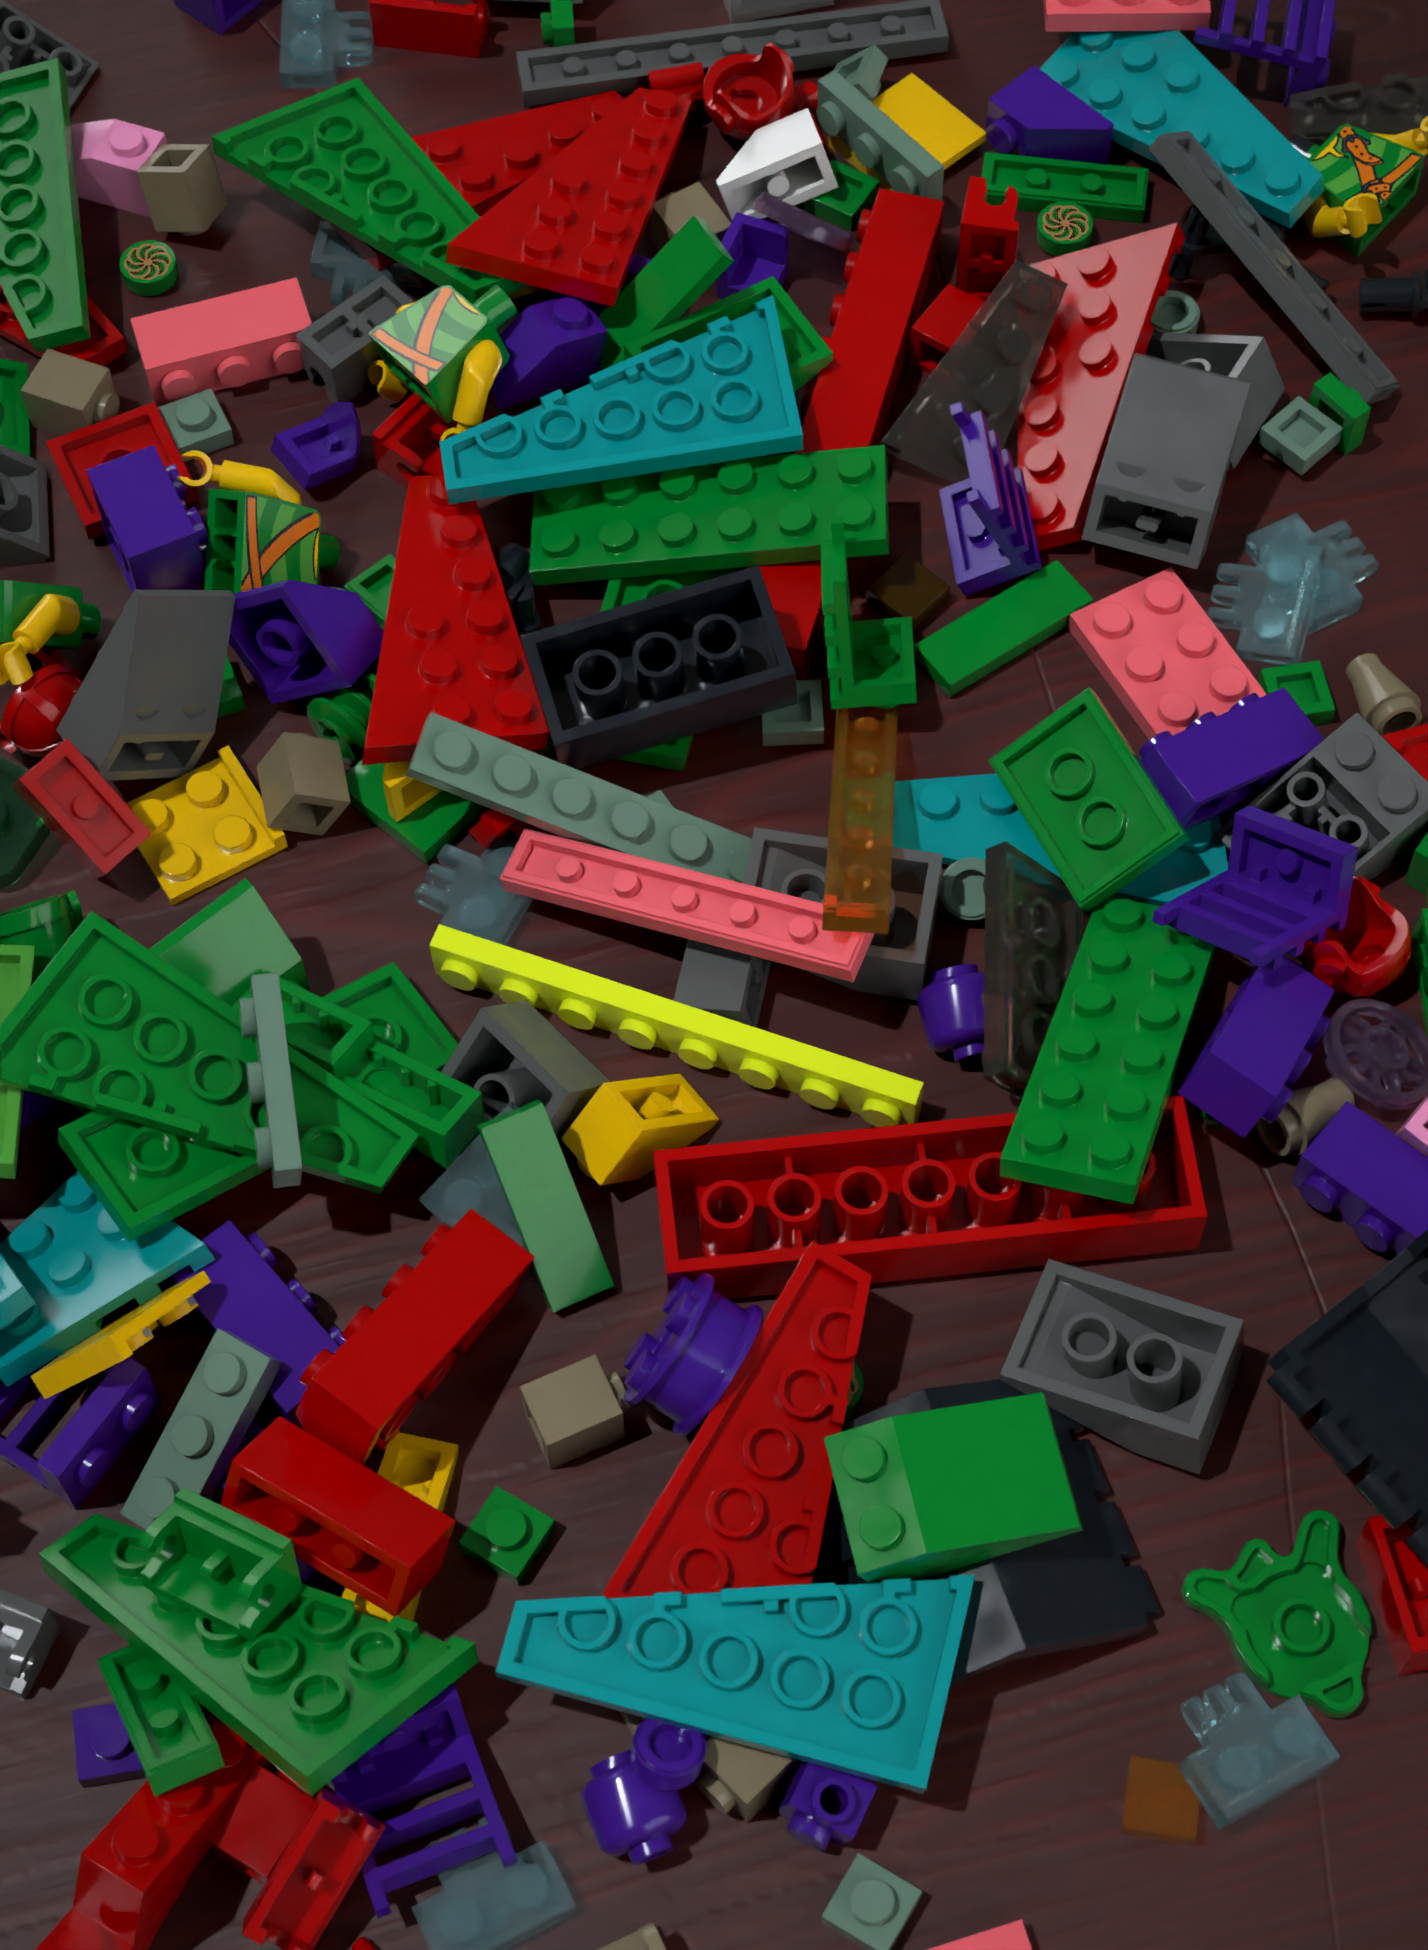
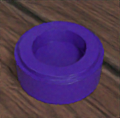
M646 1718L638 1725L634 1733L630 1750V1762L636 1775L649 1786L660 1790H678L690 1785L698 1777L706 1753V1740L702 1733Z

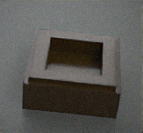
M907 553L866 588V601L888 618L912 617L913 631L944 604L950 596V585Z

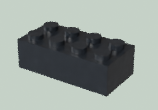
M759 565L520 636L557 761L577 770L798 704L796 673Z

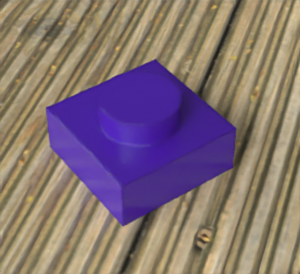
M114 1703L72 1710L78 1782L83 1788L146 1777Z

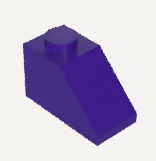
M1035 65L988 99L986 139L1000 153L1098 164L1109 163L1114 123Z
M566 295L530 305L499 335L509 353V360L497 374L488 393L489 399L497 410L545 396L558 389L563 391L590 383L589 376L599 371L608 330L584 299Z

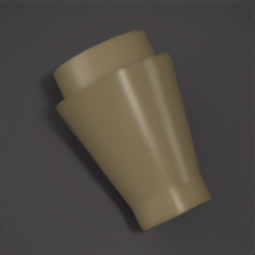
M1362 654L1349 663L1346 668V676L1352 684L1361 716L1381 736L1420 725L1422 713L1420 711L1421 700L1419 696L1385 667L1376 654Z
M1331 1077L1322 1083L1295 1089L1283 1110L1271 1124L1262 1118L1255 1124L1258 1135L1264 1145L1278 1156H1286L1288 1154L1301 1155L1346 1101L1355 1106L1354 1096L1346 1082L1338 1077Z

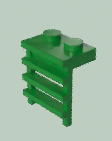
M843 517L831 518L832 539L821 540L822 611L825 626V645L827 647L828 678H830L831 709L871 706L889 709L900 704L917 703L912 617L852 621Z

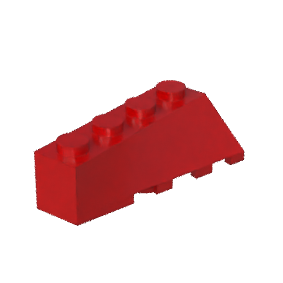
M472 1208L453 1228L446 1222L442 1223L421 1250L420 1254L425 1258L415 1268L407 1263L403 1264L383 1289L381 1296L385 1300L375 1311L368 1305L363 1306L343 1331L341 1338L345 1342L334 1354L327 1348L321 1350L300 1378V1382L307 1388L295 1414L303 1429L363 1466L373 1447L382 1453L400 1431L399 1427L409 1416L418 1399L421 1398L423 1401H426L441 1383L458 1356L453 1350L457 1349L464 1355L514 1296L535 1258L534 1255Z

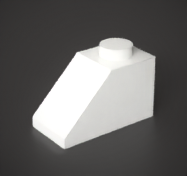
M808 108L756 129L716 180L732 220L736 212L763 219L838 188Z

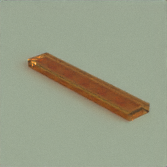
M873 706L843 708L836 711L822 930L888 934L898 706L889 709H880Z

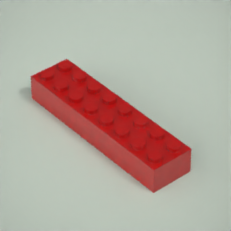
M1171 1096L1168 1098L1134 1205L1000 1177V1157L1017 1113L654 1150L655 1187L667 1295H669L675 1284L683 1276L694 1282L704 1273L714 1277L713 1289L728 1299L781 1294L812 1240L871 1274L870 1284L1044 1266L1048 1259L1061 1263H1072L1198 1249L1208 1215L1184 1097Z

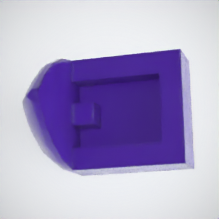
M351 402L333 403L325 409L321 417L275 434L271 447L272 453L304 490L354 470L362 444L361 426L354 404Z

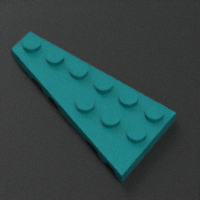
M1179 30L1073 32L1040 68L1041 71L1114 123L1113 142L1158 164L1160 162L1148 149L1161 134L1190 131L1257 213L1288 228H1291L1324 191L1323 175Z
M772 295L756 302L755 311L730 321L727 316L708 323L707 332L685 342L679 343L669 340L589 376L590 384L565 395L561 389L542 396L540 397V406L515 417L506 414L499 415L439 442L449 504L803 450V433L774 296Z
M996 773L841 786V806L845 839L848 841L943 854L942 864L951 865L963 858H980L994 866L999 875L1017 878L1018 885L1072 896ZM1219 816L1186 830L1191 838L1188 842L1110 897L1162 906L1228 870L1225 846L1215 836V832L1221 827Z
M77 1170L0 1243L1 1253L36 1302L35 1305L18 1316L11 1325L0 1330V1380L8 1387L100 1331L103 1317L133 1298L136 1299L139 1305H142L162 1293L158 1283L187 1265H190L193 1271L196 1272L216 1259L205 1243L172 1220L128 1242Z
M975 1575L949 1576L948 1579L910 1581V1578L883 1580L882 1583L835 1585L834 1582L721 1589L720 1592L681 1594V1591L653 1593V1596L624 1598L590 1596L520 1600L515 1602L496 1668V1677L923 1794L928 1783Z

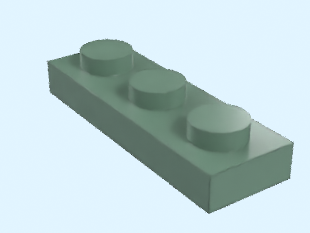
M836 70L818 80V108L816 113L819 123L829 135L837 136L854 151L861 164L867 168H873L890 183L893 191L942 200L944 165Z
M277 972L251 975L250 998L239 999V1015L242 1038H255L258 1062L246 1063L250 1103L263 1102L266 1127L254 1128L258 1169L271 1168L273 1188L301 1185L302 1160L279 974Z
M217 1328L120 1514L146 1530L175 1501L174 1495L182 1487L211 1500L283 1362L237 1335Z

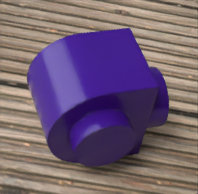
M801 1761L779 1808V1813L789 1822L786 1832L797 1841L818 1850H825L829 1842L844 1844L853 1840L877 1786L860 1776Z

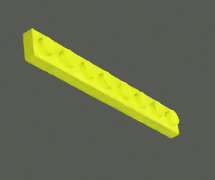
M441 924L438 925L429 944L435 974L455 988L470 991L476 987L499 995L506 1003L527 1000L533 1007L557 1014L561 1020L573 1027L589 1030L594 1026L617 1034L625 1043L636 1048L651 1049L654 1046L678 1054L684 1062L700 1069H711L715 1066L738 1074L743 1081L757 1088L772 1089L776 1086L799 1094L805 1102L821 1109L839 1107L860 1114L866 1122L875 1127L917 1123L922 1110L924 1082Z

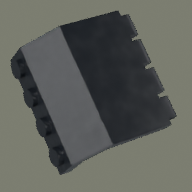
M1427 1229L1364 1284L1270 1358L1267 1362L1275 1370V1373L1266 1381L1298 1419L1308 1411L1311 1412L1318 1422L1309 1429V1432L1345 1474L1349 1473L1356 1466L1366 1477L1356 1487L1393 1530L1397 1529L1404 1522L1408 1525L1413 1533L1404 1543L1428 1569Z
M1001 1379L926 1388L843 1424L841 1432L891 1416L1026 1394L1002 1382ZM1050 1407L1049 1411L1083 1530L921 1579L939 1580L948 1579L949 1576L975 1575L949 1689L961 1681L1011 1660L1133 1638L1150 1626L1148 1623L1149 1619L1161 1612L1142 1565L1125 1567L1123 1563L1133 1558L1137 1553L1114 1501L1099 1503L1097 1500L1107 1495L1110 1489L1088 1439L1072 1440V1437L1084 1430V1426ZM833 1477L825 1518L830 1532L832 1550L842 1564L849 1585L869 1584L857 1574Z

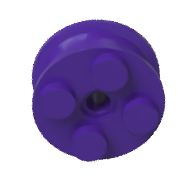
M708 1273L702 1274L694 1282L685 1276L680 1278L662 1306V1311L667 1316L653 1336L644 1332L639 1337L623 1365L630 1370L624 1382L627 1385L624 1401L633 1406L643 1400L674 1420L673 1433L679 1437L686 1436L696 1428L722 1396L748 1354L763 1318V1309L756 1304L743 1309L714 1290L715 1279Z

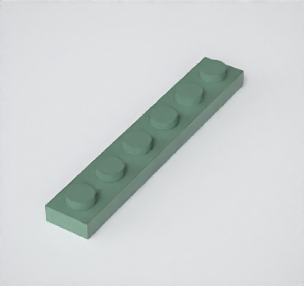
M430 712L427 716L406 776L567 839L743 883L752 841L751 838L436 713Z

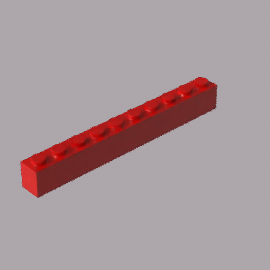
M879 188L873 209H863L857 231V243H861L859 252H849L844 269L843 284L848 286L845 294H835L832 303L829 325L834 327L831 337H821L833 352V361L820 371L817 381L809 380L806 383L801 405V413L806 414L803 425H801L803 450L790 451L787 454L877 446L879 444L910 344L911 327L917 321L942 240L945 201ZM821 560L761 565L759 567L796 673V680H806L824 623Z

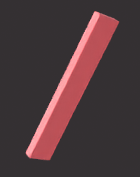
M524 828L499 878L504 891L849 982H854L877 930L873 916Z

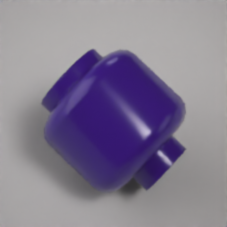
M977 964L956 965L930 974L928 976L929 985L921 990L917 996L921 1019L930 1048L939 1053H953L955 1063L976 1061L992 1055L991 1043L1002 1038L1008 1030V1022L996 978L991 974L979 972Z
M630 1750L611 1756L589 1769L592 1779L582 1789L580 1797L597 1845L603 1853L608 1856L629 1854L632 1865L636 1866L659 1858L674 1849L670 1836L678 1832L687 1820V1811L679 1790H660L643 1782L632 1768Z

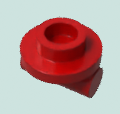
M701 62L648 71L651 90H665L675 95V97L692 101L690 111L698 108L697 100L703 98L704 72Z

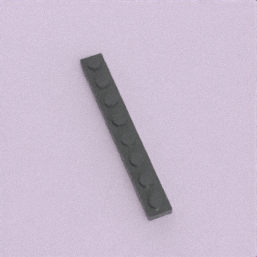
M913 0L516 52V60L524 107L565 102L613 90L619 95L633 93L639 87L651 90L648 71L696 62L702 63L705 78L709 68L717 60L738 53L762 55L763 47L769 42L787 53L795 66L794 72L835 67L838 62L874 44L888 59L948 52L949 34L939 0Z

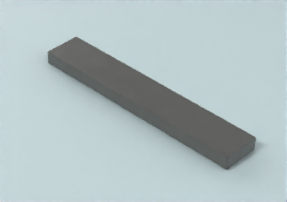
M1182 131L1161 134L1148 148L1343 384L1356 390L1367 405L1384 400L1400 386L1398 384L1399 381L1191 132Z

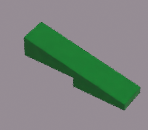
M279 977L287 1044L419 1133V1139L414 1148L448 1169L479 1133L477 1125L484 1123L482 1092L375 1040L372 1022ZM250 988L241 998H250ZM239 1000L232 1006V1007H234L235 1009H237L238 1011H239Z

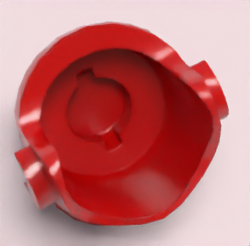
M771 42L763 47L762 55L738 53L717 60L709 68L702 87L705 110L714 120L715 127L724 135L747 142L756 129L792 115L797 99L796 87L792 76L795 71L793 61L785 51L776 47Z
M41 649L38 653L33 654L41 661L44 667L35 671L29 680L22 683L15 690L5 708L3 719L0 721V747L11 755L18 749L23 754L45 757L63 742L56 729L66 713L73 696L82 684L78 679L82 672L72 666L55 649L49 655Z
M1359 876L1353 877L1346 928L1340 931L1329 927L1326 928L1325 940L1317 944L1306 940L1301 960L1309 973L1329 985L1336 992L1353 997H1370L1387 987L1404 973L1411 956V930L1405 916L1381 899L1379 896L1381 888L1370 883L1366 878Z

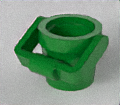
M72 890L65 894L37 900L0 913V944L35 946L36 967L34 982L83 921L82 908L76 891Z

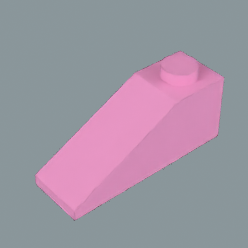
M117 119L71 124L78 197L151 218L136 171L161 144H167L165 133Z

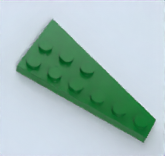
M58 58L0 73V285L25 335L36 352L91 339L66 71Z
M359 77L211 136L213 152L218 157L438 286L450 285L470 303L475 302L494 285L499 286L506 294L526 287V284L446 263L448 243L479 219L480 216Z
M90 911L0 1024V1083L256 1158L254 1128L266 1127L263 1102L250 1103L246 1063L258 1062L255 1038H242L239 1011L105 919ZM287 1044L302 1171L380 1194L416 1145L420 1134Z
M98 1514L92 1515L39 1553L44 1572L310 1796L314 1795L479 1662L475 1642L454 1635L451 1636L448 1642L420 1633L419 1625L416 1622L395 1615L390 1622H386L355 1611L354 1602L304 1584H302L303 1589L253 1641H250L144 1587L140 1573L152 1557L161 1552L166 1542L165 1539L157 1549L150 1552L139 1546L145 1530Z

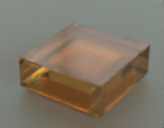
M1131 1755L1128 1762L1120 1833L1193 1846L1196 1840L1203 1768Z

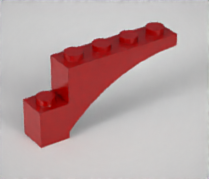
M209 1711L205 1719L219 1746L225 1767L155 1797L148 1781H146L81 1853L73 1907L35 1950H148L192 1874L210 1849L206 1841L207 1836L254 1765L257 1763L266 1769L271 1762Z

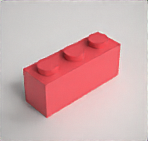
M297 277L130 318L150 392L156 406L174 402L211 388L214 392L230 387H240L246 383L285 373H295L305 369L301 348L296 343L295 335L311 325L312 322Z

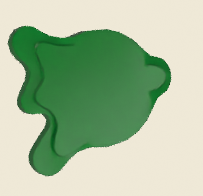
M1313 1510L1302 1519L1291 1554L1287 1556L1277 1555L1265 1540L1251 1539L1244 1545L1236 1563L1229 1570L1219 1571L1199 1568L1190 1571L1183 1581L1181 1595L1183 1601L1191 1609L1210 1617L1222 1629L1229 1641L1235 1660L1247 1677L1262 1690L1282 1699L1312 1705L1326 1716L1342 1718L1352 1714L1363 1699L1364 1692L1361 1674L1368 1654L1372 1624L1370 1612L1359 1590L1346 1577L1338 1559L1340 1525L1337 1518L1330 1512Z

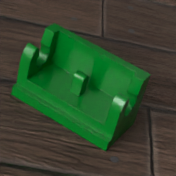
M182 1487L174 1495L175 1501L146 1529L139 1542L140 1547L152 1552L166 1538L161 1552L152 1557L140 1573L143 1585L218 1625L253 1641L303 1589L292 1540Z

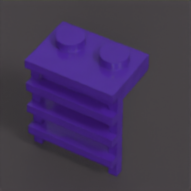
M1222 0L1218 30L1215 31L1198 26L1193 42L1289 66L1283 106L1304 112L1313 90L1322 92L1329 74L1331 60L1327 59L1336 28V20H1333L1335 0H1288L1281 47L1263 43L1270 0H1255L1249 39L1231 35L1237 0Z
M960 401L950 405V411L961 429L970 478L939 489L956 584L962 593L967 596L1041 569L1042 564L1023 472L1019 467L1013 469L1011 454L1007 448L1001 450L999 438L994 429L988 431L986 419L982 411L969 414Z
M1249 805L1235 813L1228 870L1155 909L1152 922L1161 926L1168 925L1250 960L1249 963L1260 968L1265 966L1275 970L1281 966L1284 953L1297 957L1303 953L1306 940L1316 944L1324 941L1326 928L1329 927L1336 931L1346 928L1358 847Z
M131 1357L99 1372L104 1379L38 1461L24 1452L81 1382L47 1399H44L41 1395L6 1439L0 1437V1458L11 1467L16 1466L29 1475L36 1484L44 1489L45 1487L63 1498L67 1505L77 1510L162 1403L146 1367ZM49 1362L8 1387L4 1383L0 1385V1422L33 1383L30 1376Z
M454 1682L332 1779L338 1797L369 1815L468 1776H471L474 1787L383 1822L386 1828L361 1868L377 1918L392 1913L386 1896L387 1893L492 1851L498 1850L504 1868L518 1863L470 1733ZM483 1812L485 1814L488 1824L383 1866H376L374 1855Z

